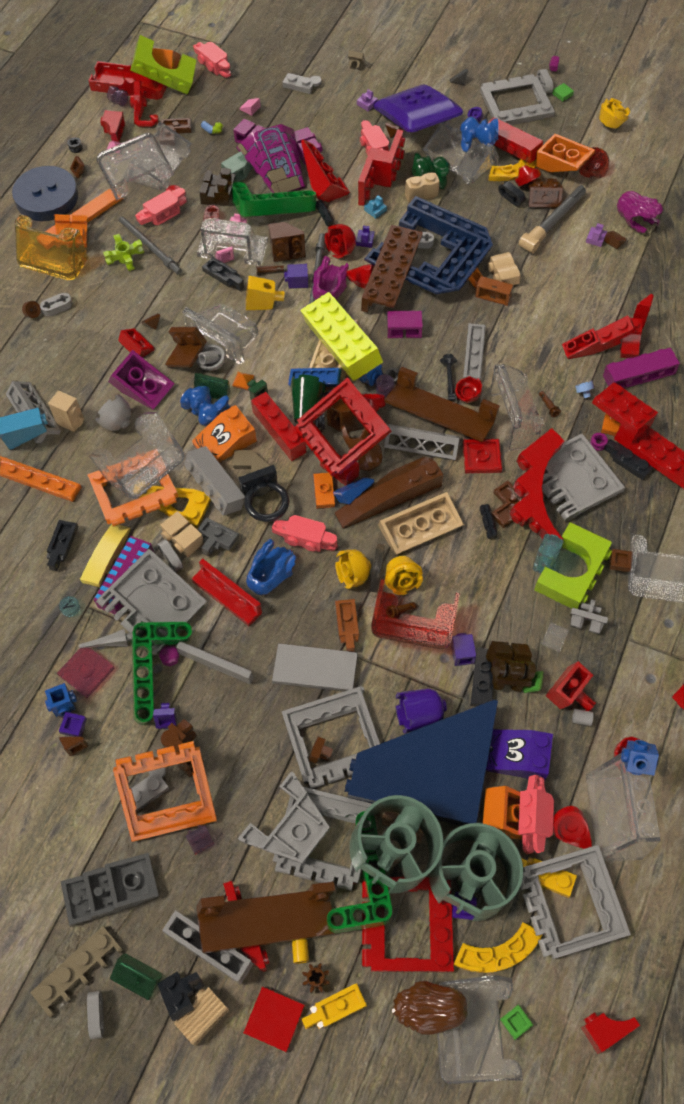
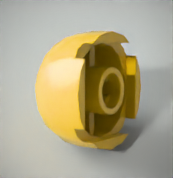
M356 549L343 550L337 554L336 557H339V562L335 563L340 583L344 582L346 589L361 586L369 577L371 570L370 561L361 551Z

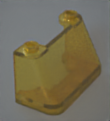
M19 214L15 220L16 260L18 265L22 268L66 280L76 278L88 259L80 231L74 228H64L59 235L31 228L32 220L30 217Z

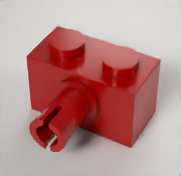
M578 661L566 668L545 696L560 710L571 705L575 700L585 711H590L596 702L583 691V688L593 677V674Z

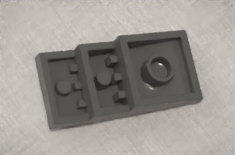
M149 853L105 864V867L84 872L82 876L60 881L69 927L92 921L159 897Z

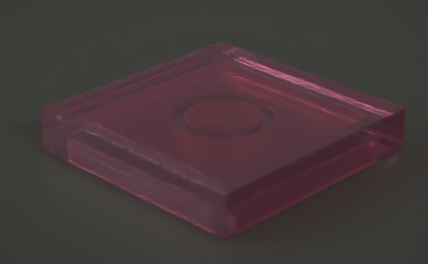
M80 648L57 672V675L84 697L88 698L115 668L91 648Z

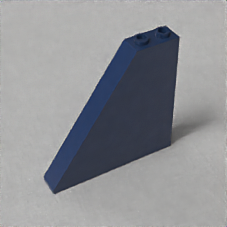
M489 701L358 752L356 759L352 758L349 771H352L353 774L352 779H347L344 792H348L347 798L373 804L387 796L402 795L414 798L426 805L439 821L461 826L476 823L498 701Z

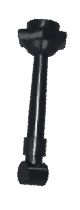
M445 354L440 359V362L447 367L448 400L455 401L451 366L457 362V359L452 354Z

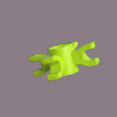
M120 234L114 235L115 250L103 252L107 265L118 260L126 265L128 271L133 270L132 255L144 253L141 240H137L129 245L128 242L122 241Z

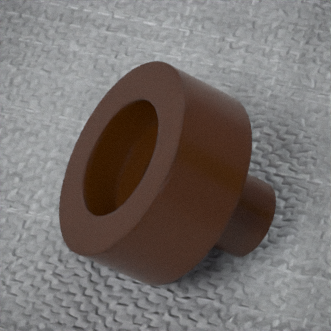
M27 301L23 304L22 311L26 317L36 318L40 315L41 308L36 301Z

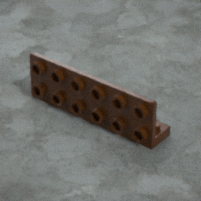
M391 224L362 295L361 311L368 313L370 306L373 307L374 303L392 308L395 307L423 232Z
M405 367L400 368L397 384L385 398V403L475 440L484 441L496 422L500 405L483 399L479 412L415 387L418 373Z
M334 881L312 884L304 892L227 902L224 901V895L201 898L196 906L202 952L211 953L334 935L335 933L331 932L327 926V915L332 910L330 896L335 891ZM332 917L330 921L335 926L334 917Z

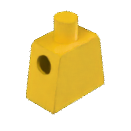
M248 276L246 310L273 309L274 301H284L285 292L275 290V282L273 280Z

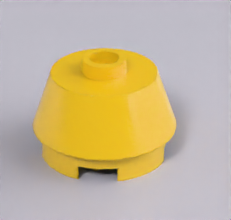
M611 98L610 101L606 99L601 104L599 120L606 127L614 129L619 128L627 121L630 114V109L628 107L625 109L621 105L622 102L617 99Z
M407 556L395 557L386 566L385 584L394 594L406 595V591L412 590L414 587L418 589L423 582L422 568Z

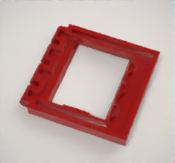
M348 377L297 420L298 424L294 427L300 437L304 438V442L311 451H314V455L321 464H324V468L331 476L337 473L341 475L392 432ZM340 398L370 434L366 439L361 440L350 449L348 454L342 459L313 423Z
M389 877L395 882H397L399 878L405 879V877ZM425 877L416 887L405 892L429 890L431 959H385V925L362 929V945L371 946V949H362V967H371V972H454L452 904L445 900H442L440 903L437 902L430 887L429 877ZM446 880L448 886L451 888V880ZM364 881L362 882V898L368 899ZM374 885L371 888L372 892L376 895L384 892L380 885ZM378 908L375 911L376 915L384 918V908ZM362 912V921H364L366 917Z

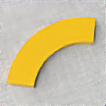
M520 159L515 165L491 166L488 181L514 180L518 178L520 167L526 165L535 169L537 159L531 164Z
M522 922L515 935L499 946L479 948L463 943L454 966L476 973H492L506 970L525 959L537 946L538 940L541 939L543 934L536 936L534 928Z

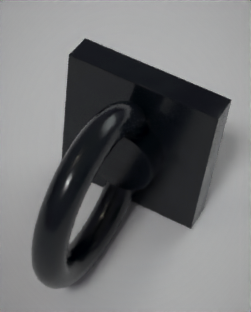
M274 464L238 477L240 491L245 496L244 505L251 517L258 521L271 522L281 518L286 513L289 507V495L285 488L277 482V471ZM273 490L281 495V507L272 514H261L252 506V498L265 495Z

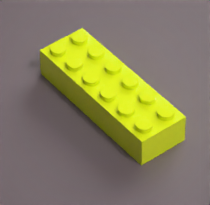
M329 292L300 310L307 325L353 381L383 363L375 344Z

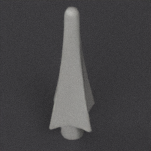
M122 629L105 637L79 644V648L128 646L127 641H131L132 633L125 634V629Z

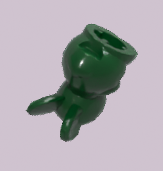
M415 153L411 175L421 177L427 173H436L439 179V188L444 189L447 185L446 176L450 171V163L446 158L440 156L431 161L430 156L421 157L420 154Z

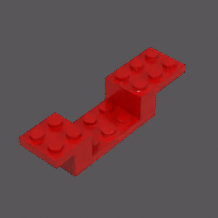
M613 382L593 399L592 404L621 424L614 440L631 450L639 458L646 460L649 465L684 489V451L650 428L658 414L656 410Z

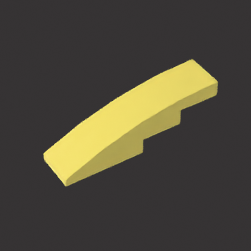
M111 524L87 563L80 578L82 583L96 587L101 586L105 574H109L114 561L117 560L130 532V527L122 525L113 527Z

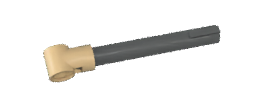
M578 186L529 234L527 232L524 233L518 245L532 254L535 253L540 242L546 237V233L586 194L584 186Z

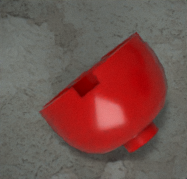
M336 224L328 227L327 229L329 230L325 233V244L328 251H332L335 254L332 256L339 259L351 254L356 246V236L352 228L345 224Z

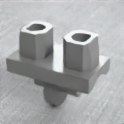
M591 599L590 604H581V608L588 610L587 612L576 608L571 609L570 626L581 629L583 621L588 620L591 621L589 632L600 634L603 625L607 623L608 617L592 613H600L601 608L594 606L595 600Z

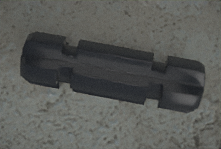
M316 201V208L326 226L333 225L334 219L324 201Z
M481 505L480 513L483 516L482 520L487 531V538L495 539L498 532L495 528L493 515L490 512V505Z

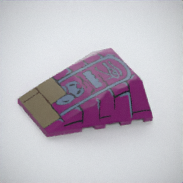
M279 124L252 132L237 145L238 151L243 153L247 162L251 163L258 175L260 174L263 182L272 193L291 192L305 187L294 129Z

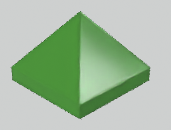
M535 672V676L531 680V686H524L523 692L540 691L543 687L544 672Z

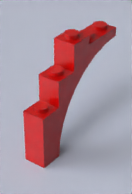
M551 428L523 450L516 460L518 466L526 471L515 481L513 486L515 493L523 497V499L512 507L509 514L512 520L521 527L528 523L530 529L534 533H538L544 544L554 550L560 545L563 538L554 528L547 515L543 502L542 484L548 462L561 449L565 441Z

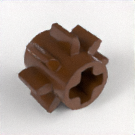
M321 963L318 965V968H313L309 964V972H302V975L307 977V980L302 984L303 986L310 985L311 994L314 992V989H319L323 993L322 986L330 984L325 979V976L329 974V970L323 972L321 970ZM313 973H316L317 976L322 975L319 978V984H316L315 981L310 982Z

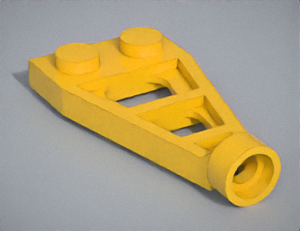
M137 482L133 489V496L141 498L162 490L164 487ZM175 488L178 497L189 499L185 510L180 512L174 509L172 504L166 507L160 504L161 509L158 510L169 517L178 511L189 521L187 526L192 524L198 529L211 499L202 491Z

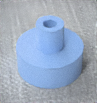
M588 381L576 385L575 388L577 393L583 392L584 398L591 396L590 390L594 388L593 381Z

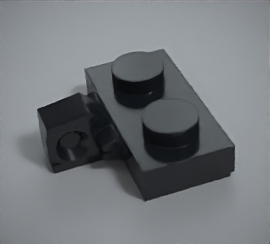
M177 971L157 983L172 1021H176L194 1010L190 997L204 987L202 979L197 972L181 978Z

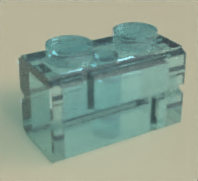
M545 534L538 550L533 570L538 573H542L545 567L553 570L564 541L556 535Z

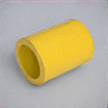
M307 940L292 941L294 964L309 962Z

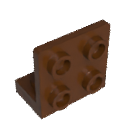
M536 178L527 183L530 189L529 207H558L561 204L563 187L557 179L549 178L547 181H541L540 178Z
M171 327L168 333L172 336L173 341L177 343V346L165 365L167 367H192L199 353L203 351L207 340L197 327Z

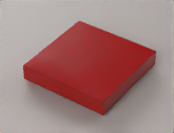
M463 439L465 474L502 472L499 439H484L483 442L475 439Z
M262 987L243 1033L287 1053L305 1005Z

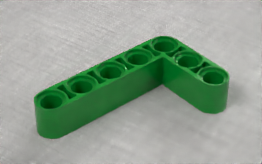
M235 182L232 184V201L238 213L244 217L311 212L316 209V192L304 190L251 194L245 183Z
M142 622L136 624L133 628L131 635L133 717L139 725L148 724L154 712L152 644L187 642L192 634V628L186 622ZM163 629L166 631L167 636L160 637L156 631ZM184 629L187 636H179L177 630ZM144 630L147 636L140 638L136 635V631ZM143 649L147 652V656L140 658L136 651ZM144 669L147 671L148 676L140 678L137 675V671ZM141 689L146 690L148 697L140 698L137 691ZM146 710L149 713V717L141 719L138 716V711Z
M365 811L360 812L357 815L355 826L357 825ZM374 815L366 819L370 821L371 825L368 828L362 827L361 834L378 835ZM364 850L368 857L365 862L377 864L379 858L376 850ZM379 866V871L385 874V870ZM363 871L368 902L332 909L327 915L328 929L333 933H343L387 924L392 916L388 886L379 880L373 884L374 877ZM374 885H380L384 892L376 895L372 892L371 888ZM378 908H385L388 915L385 918H380L376 915L375 911ZM355 912H363L366 919L362 922H357L354 920L353 915ZM333 916H340L343 919V923L340 926H334L330 920Z

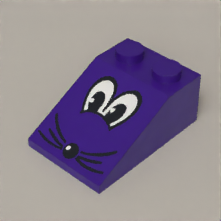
M493 729L486 771L529 779V776L538 775L544 778L545 782L549 775L553 734L535 730Z

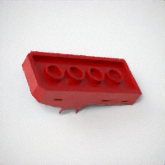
M97 61L95 75L93 77V74H91L88 80L91 91L126 96L134 95V80H140L145 97L155 100L163 98L167 86L131 71V65Z

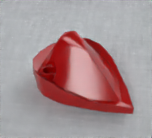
M525 165L519 168L518 178L514 181L519 187L538 178L541 172L539 168L534 169Z
M367 264L348 270L346 277L357 286L365 289L375 265Z
M362 394L376 413L379 408L386 406L384 395Z
M570 805L560 809L553 816V833L558 839L583 849L592 847L588 822L579 808Z

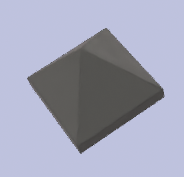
M464 69L449 81L464 85L468 69Z

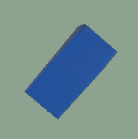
M362 478L335 490L333 494L339 503L350 504L374 483V479Z

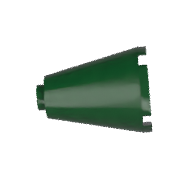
M302 374L299 375V378L295 379L294 376L291 379L294 421L297 424V420L323 397L326 382L324 380L323 383L320 382L319 377Z

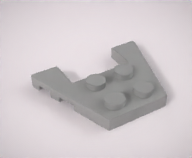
M291 771L279 787L296 800L294 805L269 836H266L250 823L238 840L303 864L329 831L330 827L296 775Z

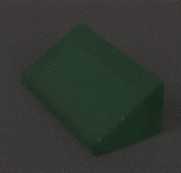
M199 373L194 375V388L197 386H207L210 389L211 398L220 399L226 395L229 396L231 391L229 380Z
M124 953L117 959L110 980L149 1001L163 974Z

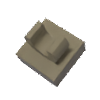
M349 50V67L352 68V65L357 63L356 68L359 70L361 64L364 65L365 56L361 52Z

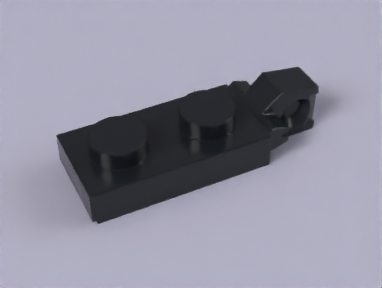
M212 257L202 266L203 272L229 287L233 286L238 290L244 288V280L240 278L237 271L218 259Z
M611 439L606 443L604 450L610 453V456L613 458L612 461L639 479L644 480L652 471L653 467L646 460L639 458L623 445Z
M63 520L58 521L47 548V559H49L47 566H49V570L57 571L60 562H64L65 558H67L79 527L77 523Z

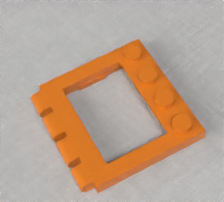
M157 449L87 474L107 524H112L113 527L125 523L124 518L126 517L130 521L143 516L142 511L144 510L148 514L161 509L160 504L162 503L166 507L177 502V491ZM144 468H155L156 475L164 489L111 508V502L103 488L108 482L120 481L129 474L136 475L141 473Z
M194 741L178 744L179 752H176L175 746L157 749L158 757H154L153 751L135 755L136 762H133L131 756L116 759L117 767L113 768L132 842L217 821L200 747H195ZM191 761L194 771L193 778L201 801L138 816L128 776Z

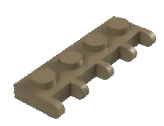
M102 926L30 993L51 1018L55 1015L53 1010L50 1009L51 1006L61 997L68 1003L71 998L67 992L79 980L87 985L89 980L85 975L98 963L105 968L107 964L103 958L114 948L118 953H121L123 949L108 930Z

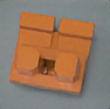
M55 214L56 247H61V244L66 247L82 245V247L87 248L88 220L86 215H72V222H70V215Z

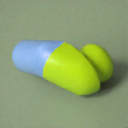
M203 121L201 128L209 134H219L223 131V124L216 122L215 126H211L208 122Z

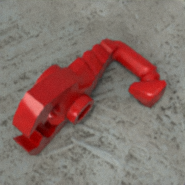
M134 80V95L130 96L131 108H134L135 125L138 127L158 125V115H150V121L141 120L144 107H147V98L144 95V89L141 87L142 82Z

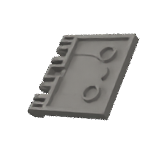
M583 434L564 442L561 449L550 459L545 469L546 474L543 476L542 491L548 499L552 498L550 500L552 505L561 502L564 498L567 501L557 508L558 513H562L561 517L565 522L574 519L582 512L614 497L625 489Z
M150 549L96 601L101 607H104L114 597L104 609L107 612L112 611L120 602L124 607L115 614L114 619L118 621L129 611L130 614L121 622V625L129 633H132L136 624L142 622L187 623L207 602ZM163 629L156 631L160 637L167 636L166 631ZM139 630L136 635L141 638L145 631ZM154 644L152 646V654H158L166 644Z

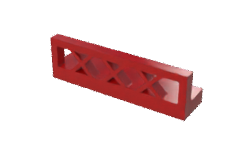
M202 558L199 561L200 570L191 578L192 582L250 627L262 614L261 603Z

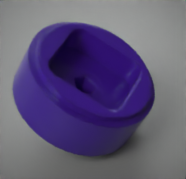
M473 107L468 111L467 116H472L480 122L484 114L480 107Z

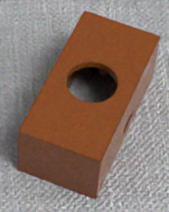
M481 276L477 284L475 297L508 306L513 284Z

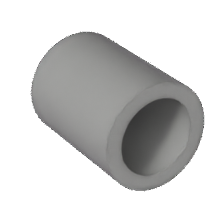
M214 350L201 352L198 355V360L202 365L216 363L218 361V354Z
M580 709L573 710L572 723L586 726L592 725L593 712Z

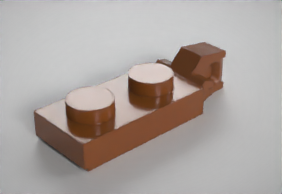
M355 599L335 601L339 639L341 643H346V651L355 652L354 642L359 641Z

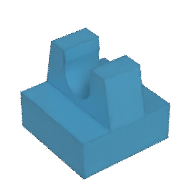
M377 195L376 198L370 200L364 206V211L376 219L387 211V206L383 203V198Z

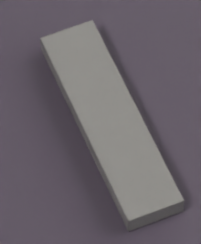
M468 324L463 378L471 376L475 379L479 378L481 381L486 325Z
M179 642L176 647L180 655L251 685L254 679L250 670L184 642Z

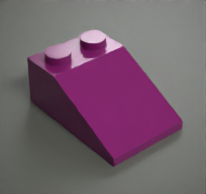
M133 350L112 373L108 381L123 394L152 410L175 384Z

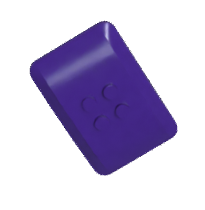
M425 84L384 97L374 103V109L407 132H416L463 114V109L452 99Z

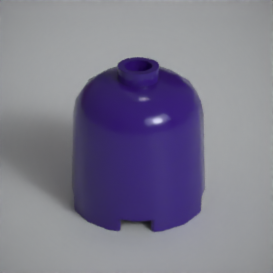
M418 689L397 692L396 699H399V705L396 706V714L399 725H404L405 727L403 729L405 734L443 720L444 712L447 711L445 699H442L434 689Z

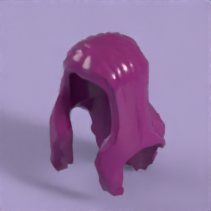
M627 191L621 195L617 202L618 213L625 219L627 225L638 233L644 234L647 229L633 221V217L642 216L643 220L651 225L655 223L658 225L660 222L655 217L663 212V207L656 198L641 196L634 191Z
M324 256L322 264L314 272L312 291L314 300L328 292L337 300L345 288H347L346 273L349 269L348 263L340 267L333 264L330 265V258Z

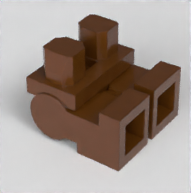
M183 719L177 726L171 723L167 727L168 730L161 735V743L164 748L175 746L176 752H179L178 744L191 742L197 735L193 731V726ZM191 761L177 764V767L189 778L193 775L194 771Z

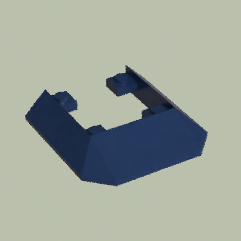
M417 196L408 204L406 213L399 220L400 227L414 230L417 226H420L443 236L441 245L452 250L439 268L425 261L419 269L412 265L410 266L405 280L434 294L460 290L493 247L486 227ZM381 242L376 249L372 248L364 258V261L375 265L384 242Z

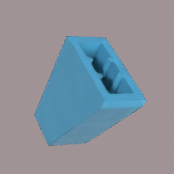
M38 407L0 417V438L9 450L14 449L47 431L45 424H48L47 416L45 413L42 414Z

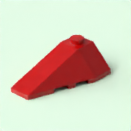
M302 139L301 144L310 184L313 191L316 192V198L330 202L348 195L350 192L340 177L336 178L332 173L334 169L323 161L324 157L314 144Z

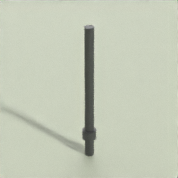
M123 216L119 218V222L158 256L168 269H172L177 275L181 274L182 269L175 264L171 257H167Z
M324 233L319 234V240L316 244L315 251L317 253L314 272L322 264V257L326 248ZM312 280V287H311V293H310L309 304H311L312 302L315 301L314 298H313V294H312L313 285H314L313 280Z

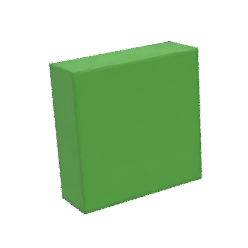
M563 83L553 89L552 94L563 102L573 96L574 90Z
M519 1004L499 1019L514 1040L533 1026Z

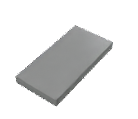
M278 644L272 683L343 692L353 689L358 653Z

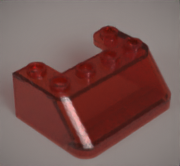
M381 579L371 623L372 634L382 639L430 648H448L452 640L460 593H456L454 605L445 603L437 608L435 619L403 613L398 614L395 618H389L386 614V608L391 605L398 606V599L394 594L384 592L385 580Z

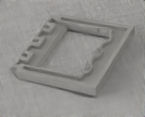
M533 74L522 76V79L521 77L509 78L508 82L504 79L494 81V84L493 82L481 84L480 93L492 119L495 117L510 125L554 117L555 111L538 77H534ZM531 85L538 103H540L499 111L491 92Z
M360 687L282 711L304 784L309 783L311 789L325 785L323 777H327L328 783L344 779V770L347 771L349 777L352 776L353 772L349 771L352 758L356 759L357 753L311 768L305 743L298 729L357 711L369 748L380 744Z
M304 787L308 796L323 816L355 823L357 815L360 812L366 811L372 805L371 803ZM291 796L285 815L296 802ZM365 820L362 827L368 828L371 825L370 821ZM275 854L273 862L276 863V872L290 875L292 867H294V876L307 880L312 879L314 872L317 873L315 882H333L334 878H337V887L352 891L354 883L358 884L361 869L356 872L352 862L349 868L310 857L303 864Z
M599 845L523 867V878L520 888L521 890L529 888L530 893L523 894L528 912H537V916L530 918L536 936L541 934L545 936L544 939L538 940L543 957L551 955L552 959L631 935ZM580 863L603 930L597 933L595 931L572 938L573 940L561 943L538 875L557 872Z

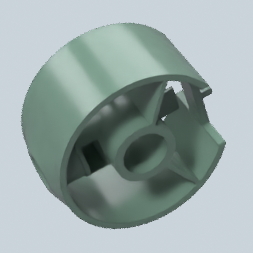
M402 795L387 796L374 802L355 826L350 839V858L356 872L362 869L374 877L373 884L379 880L390 888L388 893H402L413 889L421 883L438 864L443 850L442 829L432 811L420 801ZM382 812L399 813L394 823L389 826L382 836L361 834L364 821L372 815ZM419 828L426 837L429 849L428 864L423 874L410 853L415 847L416 833ZM390 839L397 841L401 849L395 848L391 844ZM364 850H376L379 858L377 865L387 872L391 866L398 865L405 879L399 878L395 882L366 863L365 861L368 857Z
M470 823L456 828L443 841V850L447 845L455 841H476L469 855L461 865L442 866L441 854L438 864L429 873V883L438 903L445 900L457 907V914L464 910L474 916L472 921H481L497 914L517 894L522 883L523 864L517 847L505 833L487 824ZM496 854L501 859L507 873L508 887L505 897L492 880L496 872L494 860ZM470 867L476 869L480 874V877L476 876L471 871ZM446 880H456V884L461 889L459 895L462 896V899L471 901L473 894L479 892L488 906H484L480 910L449 894L451 888Z

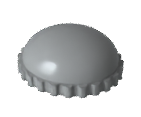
M216 344L204 346L202 352L216 351L218 361L202 365L197 358L196 361L200 368L206 371L219 369L226 359V354L222 347Z

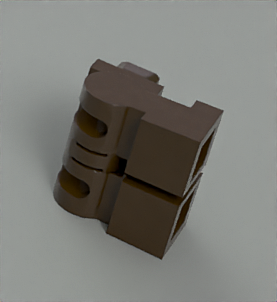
M222 168L219 175H214L212 171L206 170L199 192L201 204H218L220 206H227L229 204L232 184L235 183L236 178L235 174H231V169Z
M491 641L486 653V659L492 663V684L495 690H502L505 685H510L513 691L521 692L524 686H531V680L535 676L536 668L531 660L532 653L528 644L511 643L509 645V642Z

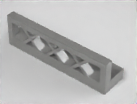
M12 381L6 396L16 412L19 413L39 407L42 414L45 413L47 416V425L52 427L47 428L46 426L47 431L33 438L35 443H42L47 434L59 435L61 432L59 426L31 382Z
M392 424L388 425L392 431L390 434L398 435L401 442L397 445L389 444V434L385 438V448L456 460L460 436ZM411 437L416 438L419 445L415 448H410L405 441ZM427 441H434L437 448L433 451H427L423 444ZM446 444L454 445L453 455L445 454L441 447Z

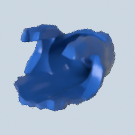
M268 539L262 548L257 551L251 569L247 574V586L258 595L270 593L282 581L293 575L292 568L295 566L296 556L285 547L272 549L275 543L272 539Z

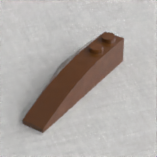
M424 456L389 472L367 488L353 502L344 505L336 511L335 516L342 529L441 487L443 473L435 460Z

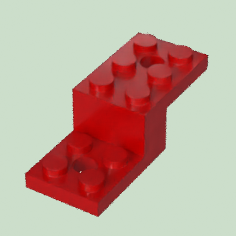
M397 129L390 151L377 148L370 149L358 180V205L365 206L366 201L370 199L371 189L374 188V185L391 188L393 181H396L397 170H400L401 160L404 159L405 150H403L406 140L403 137L404 130Z

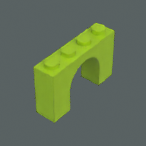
M140 35L135 47L130 70L184 94H188L193 82L196 59L182 54L178 67L176 69H167L159 65L152 56L154 41Z
M570 522L562 535L563 540L559 546L579 555L587 565V572L579 577H567L545 567L537 580L534 590L571 609H578L582 603H586L589 597L586 595L588 589L592 591L597 580L594 577L596 574L600 576L605 566L602 564L603 560L608 561L612 552L610 549L612 542Z

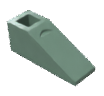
M238 152L221 163V168L231 169V174H235V182L245 179L253 167L250 162H247L242 152Z

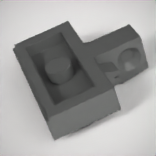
M206 518L197 529L204 538L203 543L205 544L201 548L202 554L208 557L213 553L214 549L218 550L220 547L229 551L239 538V533L209 518Z

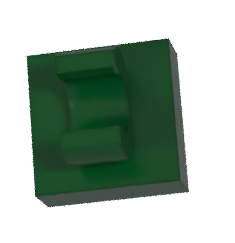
M252 379L247 383L250 386L248 388L250 400L265 392L268 394L265 381L260 380L257 383Z

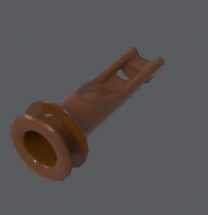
M256 264L257 273L284 271V265H260L257 267Z
M541 391L539 396L549 409V415L552 418L557 417L561 410L553 404L544 391Z
M410 602L400 606H388L386 614L389 618H395L400 613L416 609V603Z

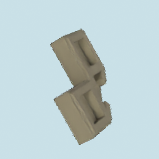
M234 450V469H251L252 473L270 466L253 450Z

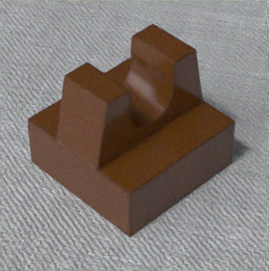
M612 549L610 569L630 572L632 551Z
M317 737L308 761L316 764L319 758L326 761L329 760L333 749L324 745L326 739Z

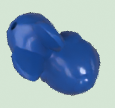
M468 117L460 127L462 150L468 152L473 138H477L487 148L494 145L496 140H498V118H494L491 123L484 119L479 124L476 118Z
M207 386L187 389L180 400L181 407L184 410L191 408L192 414L198 415L199 423L205 427L220 413L230 408L227 395L211 404L210 389Z

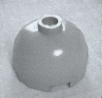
M115 395L116 399L114 401L109 399L98 412L100 417L95 420L106 430L116 431L121 428L125 429L130 424L131 408L121 395Z

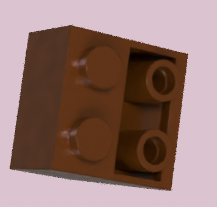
M286 222L268 224L270 248L274 262L306 257L304 231Z
M341 398L327 410V425L341 433L343 425H345L349 432L365 428Z

